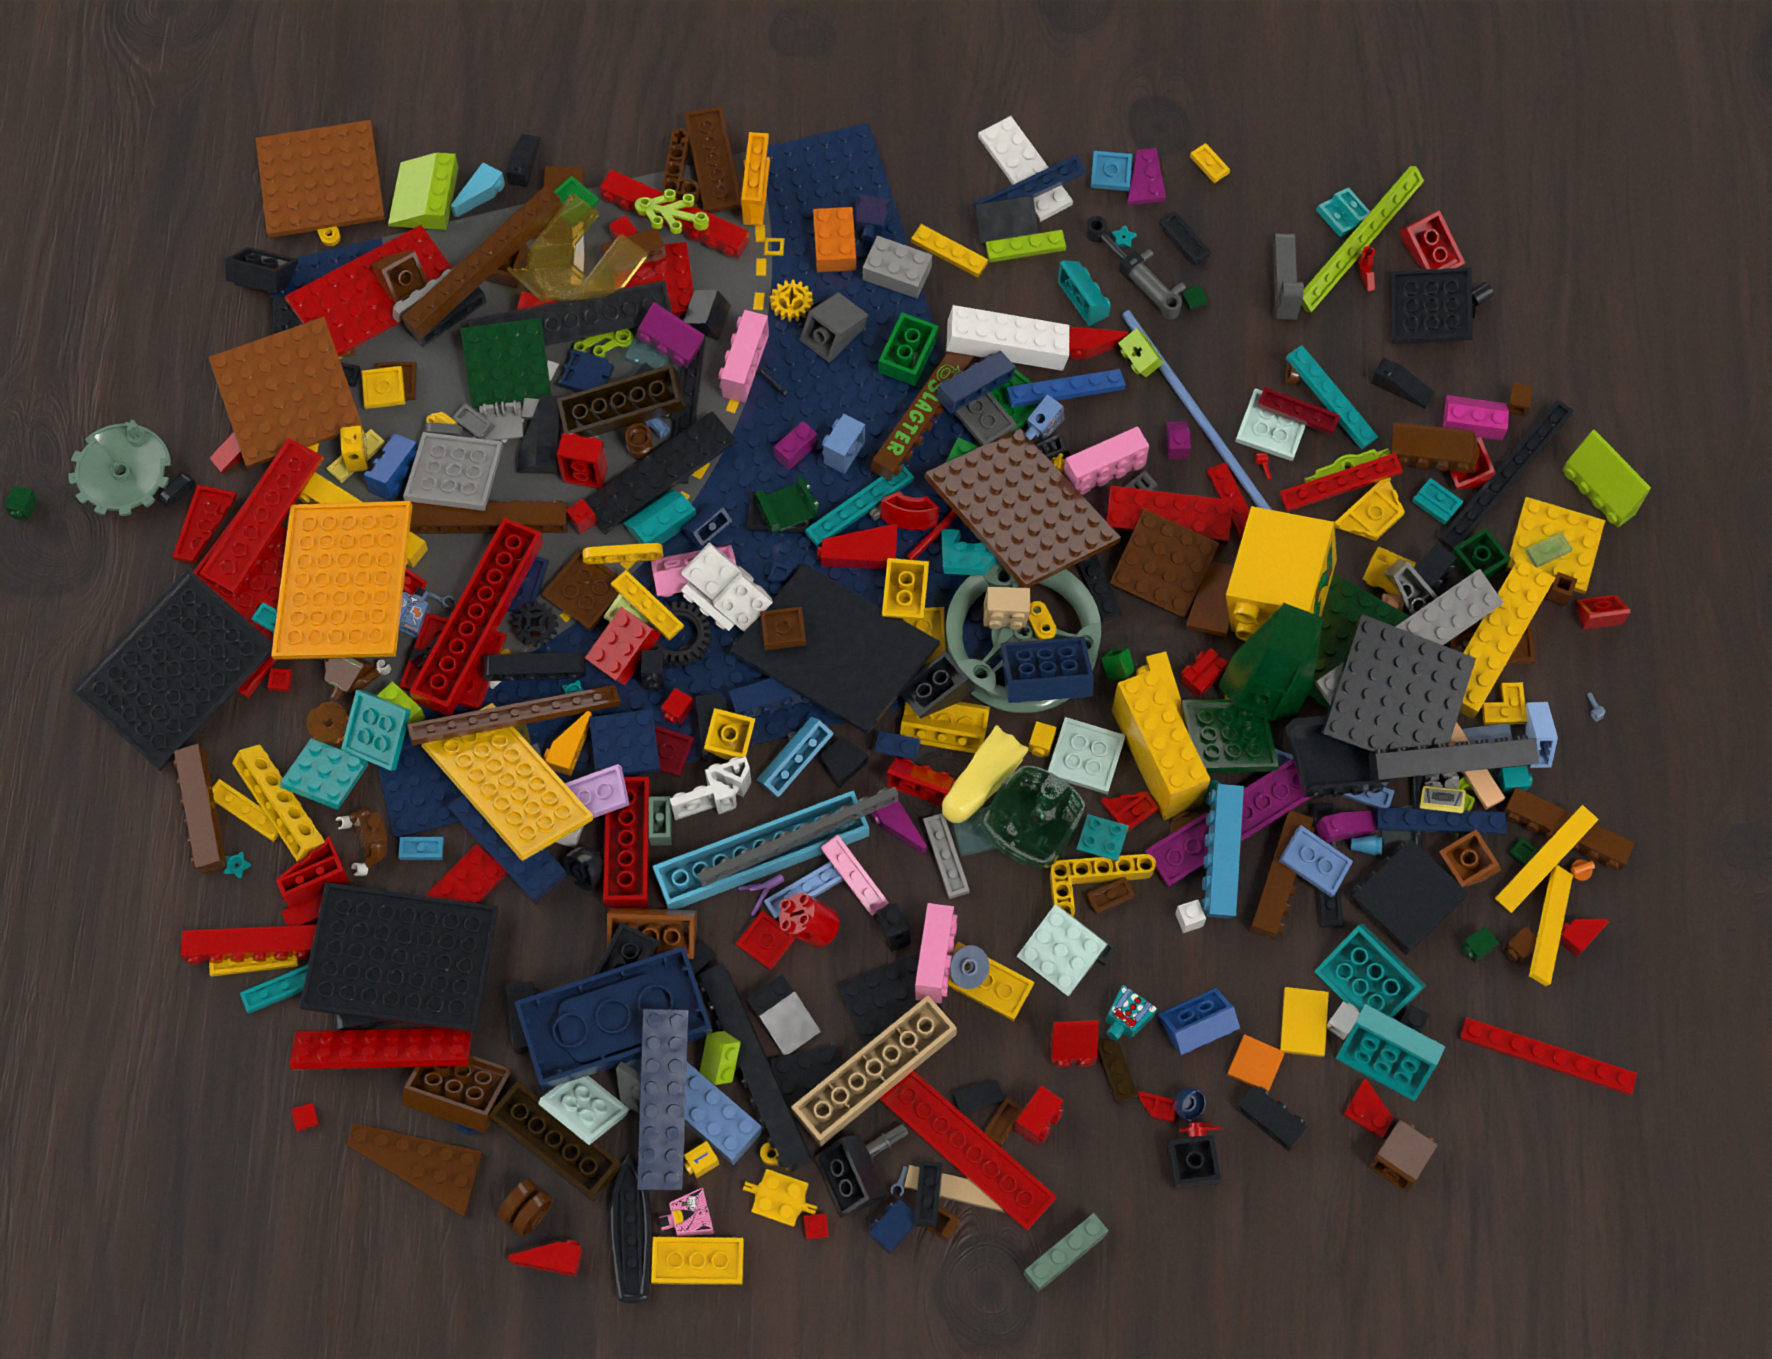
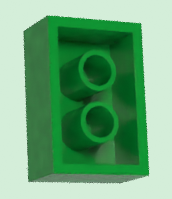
M901 312L878 361V373L916 386L938 339L939 326Z

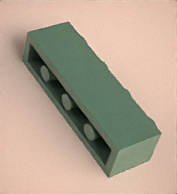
M1093 1213L1025 1269L1024 1277L1037 1292L1041 1291L1107 1236L1109 1230Z

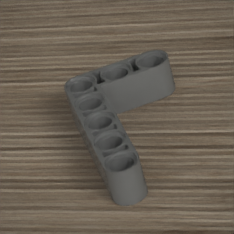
M1275 233L1273 253L1276 319L1297 320L1303 300L1304 285L1303 282H1297L1295 234Z

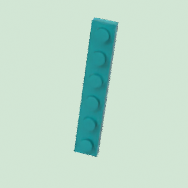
M1302 345L1287 355L1286 360L1326 408L1340 415L1338 422L1361 450L1378 438L1377 434Z
M905 466L898 477L895 476L891 482L881 476L805 529V534L817 548L818 546L820 547L822 539L834 537L867 514L873 507H877L883 498L892 495L897 490H901L914 481V476Z

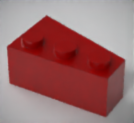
M330 836L324 840L325 843L319 848L311 850L308 853L309 856L303 861L297 862L276 879L281 894L289 908L324 893L325 883L343 885L350 882Z

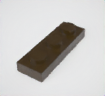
M1109 1037L1098 1040L1097 1051L1116 1104L1138 1098V1093L1119 1041H1114Z

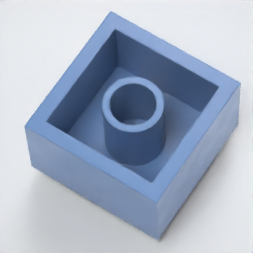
M843 414L840 420L837 419L834 422L831 434L825 436L822 442V455H824V464L845 474L865 444V424Z

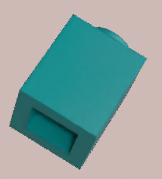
M1527 766L1506 767L1500 770L1498 781L1502 794H1512L1516 787L1526 792L1532 785V775L1528 773Z

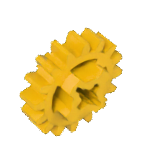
M785 280L783 286L778 283L777 290L773 289L772 296H770L771 310H774L776 316L781 314V320L788 317L789 322H791L792 318L799 321V316L805 318L806 312H809L811 306H813L812 292H809L808 286L803 287L801 281L795 284V280H792L791 284H788Z

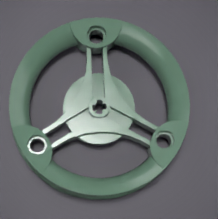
M998 561L984 576L970 575L956 591L950 603L946 620V652L971 680L976 689L971 695L984 704L1012 713H1036L1054 708L1070 698L1008 703L1006 687L996 683V676L1003 671V661L1001 660L993 669L989 666L998 655L1002 657L1001 643L1039 640L1029 620L1027 621L1026 628L1018 630L1011 629L1010 627L992 629L991 639L994 647L982 661L969 659L965 651L963 625L972 604L982 594L987 592L988 587L1017 588L1019 586V583ZM1065 569L1037 584L1046 586L1059 593L1076 611L1082 626L1079 633L1076 635L1056 629V635L1053 639L1085 637L1093 671L1101 640L1099 611L1089 590L1076 576ZM1034 609V610H1033L1034 613H1040V612H1041V610H1039V609ZM1047 626L1042 628L1043 631L1050 630ZM977 675H984L986 678L980 679V678H977L976 676H977Z

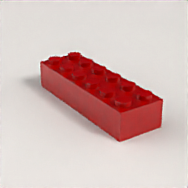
M1111 486L1106 522L1113 530L1134 532L1143 510L1147 509L1211 540L1227 544L1230 534L1233 500Z
M624 777L629 805L605 814L603 900L606 908L649 907V797H651V784L649 777Z

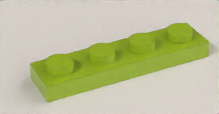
M1062 230L988 241L985 244L989 263L1066 250Z

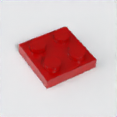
M761 911L738 940L736 946L771 971L796 940V937L783 931L778 921L764 911Z

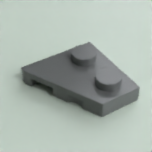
M621 1061L616 1068L620 1101L628 1108L639 1113L641 1074Z

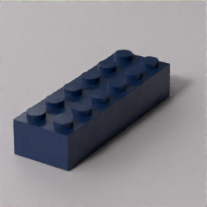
M464 794L448 806L450 813L534 904L538 903L567 877L565 869L545 848L522 861Z

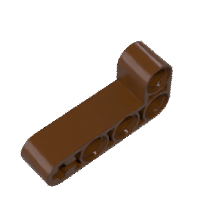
M677 128L671 134L662 189L663 193L667 189H673L676 192V198L679 200H683L685 194H692L695 205L700 200L699 185L694 180L684 179L690 149L689 134L685 129Z

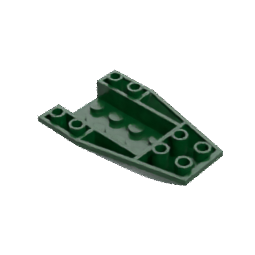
M1283 602L1233 654L1219 682V687L1233 705L1272 721L1296 716L1312 688L1324 618Z

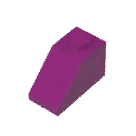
M1166 422L1168 460L1188 459L1191 444L1190 430L1187 422Z

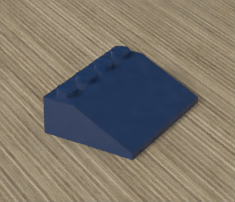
M1085 637L1001 643L1008 703L1093 696V672Z

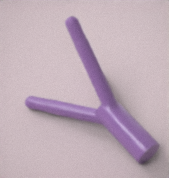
M781 874L764 883L738 887V890L750 889V891L764 889L751 913L752 916L756 915L769 889L784 882Z

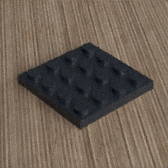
M1472 267L1391 271L1392 344L1473 340Z
M919 953L838 984L863 1048L920 1002L915 1000ZM936 1003V1005L942 1010L940 1003Z

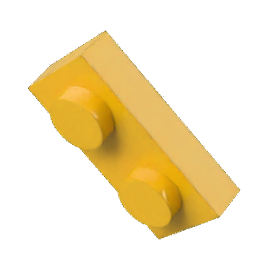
M1206 143L1190 154V158L1213 183H1216L1230 172L1226 164Z

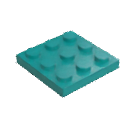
M356 690L341 750L390 771L396 770L411 710L364 690Z
M311 738L281 780L280 788L339 810L367 768L368 761Z

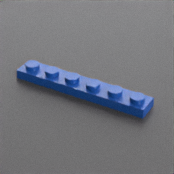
M1120 369L1010 386L1006 387L1005 392L1011 408L1039 404L1047 394L1057 401L1124 390L1126 384Z

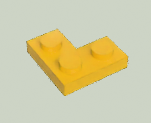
M1523 682L1502 683L1500 685L1502 702L1483 703L1482 705L1484 725L1508 723L1509 725H1521L1527 723Z

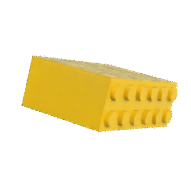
M1157 668L1119 682L1117 684L1112 713L1122 734L1126 735V743L1155 803L1160 807L1159 812L1163 821L1177 816L1180 812L1202 806L1211 779Z

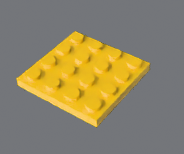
M1526 497L1509 553L1511 561L1505 570L1510 572L1517 559L1521 558L1553 577L1556 576L1557 572H1561L1576 578L1577 582L1573 591L1585 594L1605 520Z

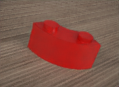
M896 492L883 498L881 501L880 517L889 525L897 524L899 528L922 531L937 526L939 507L927 496L911 498Z

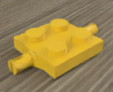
M766 1169L763 1180L759 1185L746 1181L743 1190L755 1194L752 1213L792 1227L795 1226L797 1217L802 1211L815 1215V1210L818 1208V1206L805 1202L809 1183Z

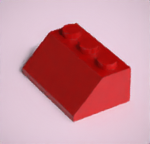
M895 758L887 772L888 788L895 787L899 792L942 806L945 796L956 781V778H953L949 773H939L933 771L929 766L913 764L907 758Z

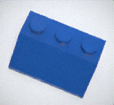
M1217 988L1158 1014L1170 1041L1181 1055L1190 1053L1204 1044H1209L1215 1039L1240 1029L1234 1006Z

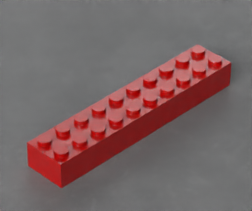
M503 518L409 691L415 703L444 715L452 716L543 545L541 532Z

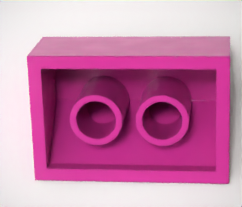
M1446 395L1444 428L1472 430L1475 432L1476 437L1503 440L1508 430L1509 410L1506 403Z

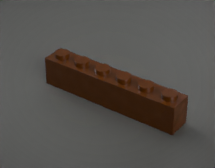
M199 744L174 751L175 759L173 763L179 775L177 785L182 792L180 802L186 814L184 824L189 831L187 841L193 853V856H191L192 865L203 874L227 867V860L212 790L213 785L206 750Z
M1518 787L1513 791L1504 810L1508 821L1524 825L1531 832L1541 833L1548 840L1573 815V813ZM1594 824L1574 845L1571 851H1579L1590 860H1598L1609 869L1621 871L1628 861L1635 842Z
M1289 810L1249 932L1272 940L1275 939L1277 934L1281 935L1285 924L1281 922L1283 914H1288L1291 903L1287 902L1289 895H1294L1297 884L1293 882L1295 876L1299 877L1300 875L1279 862V859L1298 826L1302 825L1314 833L1315 826H1312L1314 818Z

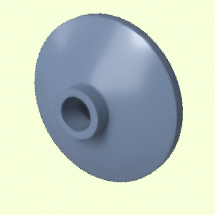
M966 945L954 953L949 968L953 982L964 989L976 988L984 982L989 971V960L981 948ZM967 962L968 966L964 970V965Z

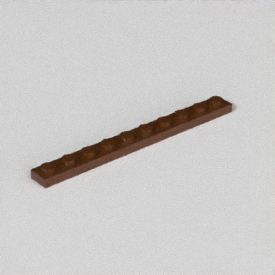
M615 685L410 723L407 724L413 746L586 713L587 711L591 712L620 706V698Z

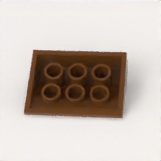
M472 1055L469 1056L468 1066L415 1067L404 1086L402 1105L485 1133L491 1123L488 1115L500 1102L512 1069Z

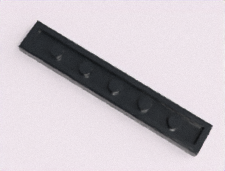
M1333 803L1311 805L1312 818H1314L1312 826H1315L1323 817L1334 815ZM1315 827V830H1314V833H1313V834H1315L1316 836H1318V833H1317V830H1316V827ZM1336 842L1328 843L1337 850ZM1340 886L1332 897L1318 889L1321 928H1342L1344 924Z

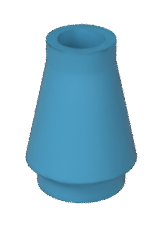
M1372 835L1352 838L1351 850L1373 856L1381 854L1382 837Z

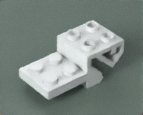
M710 542L682 571V575L713 600L715 608L744 632L761 615L760 612L765 611L773 603L772 598L761 586L753 583V577L742 567H738Z
M735 757L730 759L728 763L711 765L705 770L708 786H698L691 792H680L675 794L673 798H670L674 819L678 820L714 807L718 815L735 809L737 806L736 794L744 797L751 784L750 767L746 757Z

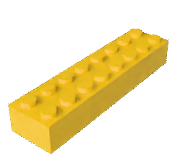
M1521 558L1517 559L1497 593L1503 604L1483 617L1463 652L1476 658L1459 711L1471 719H1474L1555 580V577Z

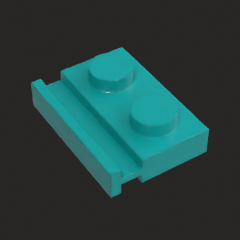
M1431 478L1412 500L1414 504L1444 525L1464 502Z

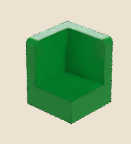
M1129 648L1111 649L1102 657L1108 680L1126 679L1135 671Z

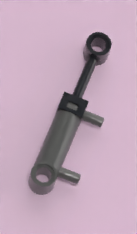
M1101 216L1090 217L1086 229L1088 240L1091 242L1103 241L1121 260L1119 272L1127 280L1131 279L1160 308L1164 318L1169 320L1177 318L1182 304V299L1178 294L1186 289L1185 284L1181 282L1169 290L1144 264L1146 260L1153 256L1152 250L1148 249L1141 255L1135 250L1127 255L1107 235L1106 220Z

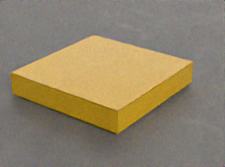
M402 366L361 371L365 409L405 405Z

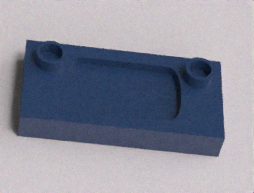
M684 946L515 1001L542 1091L618 1066L621 1061L627 1063L641 1058L643 1008L688 1009L687 1042L712 1033V1027Z

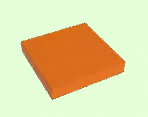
M1244 1034L1227 1075L1250 1086L1256 1085L1258 1088L1261 1086L1269 1092L1285 1052Z

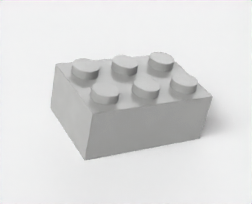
M877 236L863 266V280L918 299L932 268V254Z

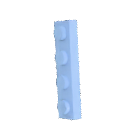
M829 862L764 900V904L773 918L777 920L780 916V904L783 899L789 898L796 893H806L815 898L844 879L833 864Z

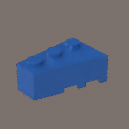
M394 433L382 449V452H384L383 456L380 459L376 458L373 465L375 467L371 472L366 471L364 474L370 493L393 501L395 495H399L402 482L410 475L411 466L418 450L417 442Z

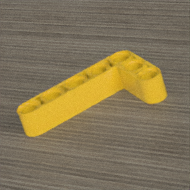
M1149 854L1119 856L1118 861L1105 857L1056 861L1051 866L1050 871L1053 906L1057 904L1074 917L1075 907L1072 884L1112 882L1124 877L1127 880L1147 879L1153 875L1156 861ZM1146 863L1150 866V869L1144 870L1140 867V864ZM1126 865L1129 870L1126 872L1119 869V866ZM1100 866L1106 867L1108 872L1101 873L1097 868ZM1083 868L1087 873L1083 875L1078 874L1076 869ZM1058 869L1063 870L1065 875L1058 876L1055 874V871ZM1064 890L1068 895L1061 897L1057 894V891Z

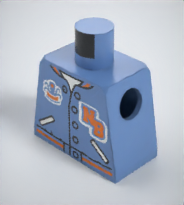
M1047 394L1027 419L1028 430L1025 433V437L1032 442L1037 437L1046 440L1065 420L1063 406Z
M417 587L413 596L405 592L402 595L399 631L415 639L418 638L426 614L431 612L429 604L424 601L428 595L426 590Z

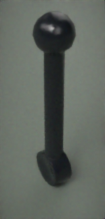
M760 367L757 369V373L763 375L784 397L788 395L784 388H781L765 373L764 368Z

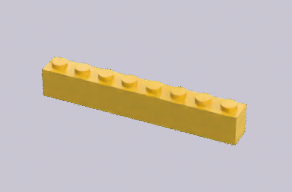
M316 472L299 496V499L305 504L362 503V501ZM409 532L406 565L414 568L428 548L425 540L412 532Z

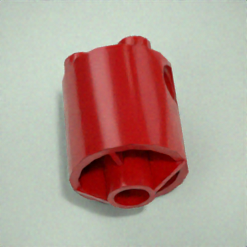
M796 893L789 898L783 899L780 904L779 921L780 928L783 931L815 948L824 947L835 938L839 930L840 921L837 912L833 908L806 893Z

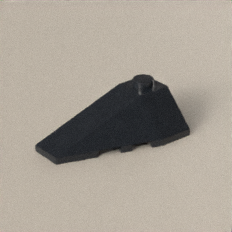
M561 396L540 397L518 452V473L558 474L557 451L560 444L561 415L557 398H561Z

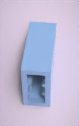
M1527 702L1525 732L1528 735V739L1536 738L1539 764L1530 765V768L1551 767L1558 736L1548 702Z

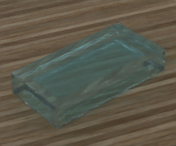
M1561 532L1527 548L1525 552L1533 565L1538 568L1571 552L1572 547Z

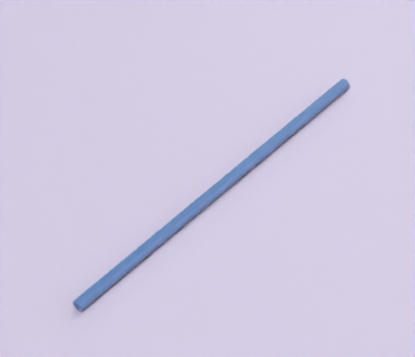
M1130 310L1124 312L1122 318L1132 332L1136 328L1141 330L1165 363L1159 367V370L1258 508L1272 510Z

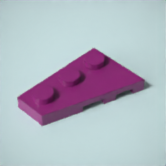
M1157 149L1137 150L1127 206L1164 202L1166 195Z

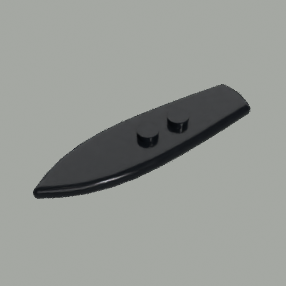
M627 1154L621 1164L622 1167L615 1177L611 1192L609 1208L610 1241L618 1300L624 1303H639L647 1300L649 1296L652 1256V1210L649 1191L637 1190L638 1165L633 1157Z

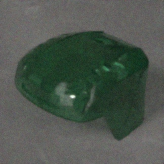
M1026 765L1020 767L1004 780L981 825L991 843L1003 853L1023 865L1047 869L1056 863L1070 841L1073 840L1085 809V803L1071 785L1053 773L1039 767ZM1027 772H1034V773H1037V774L1042 775L1043 777H1041V776H1039V775L1027 773ZM1025 778L1035 779V780H1037V781H1039V782L1032 781V780L1025 779ZM1022 784L1032 785V786L1037 787L1038 789H1036V788H1034V787L1022 785ZM1034 817H1039V818H1041V819L1043 820V822H1042V823L1036 822V821L1034 820Z

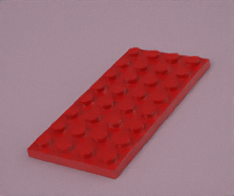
M419 225L286 295L285 300L302 324L322 317L325 318L337 354L340 356L404 322L402 319L397 323L392 317L395 303L379 283L372 264L389 255L414 250L428 282L432 279H438L445 270L453 268L423 226Z

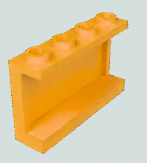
M749 132L741 197L743 225H763L770 158L767 157L768 133Z

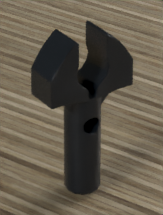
M439 636L425 650L415 648L412 651V665L417 659L424 658L417 665L418 670L424 666Z

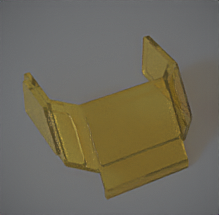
M572 193L529 248L526 268L514 270L508 267L507 270L541 301H572L600 298L623 289L647 258L648 254L626 236L620 234L590 274L587 276L573 264L576 244L596 220L599 212Z

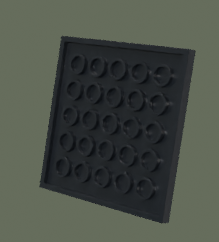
M1361 614L1358 617L1321 734L1375 754L1377 749L1388 748V752H1396L1395 748L1408 747V750H1416L1415 746L1428 745L1429 749L1436 748L1435 744L1448 743L1449 746L1476 658ZM1434 774L1430 776L1439 777L1440 774Z

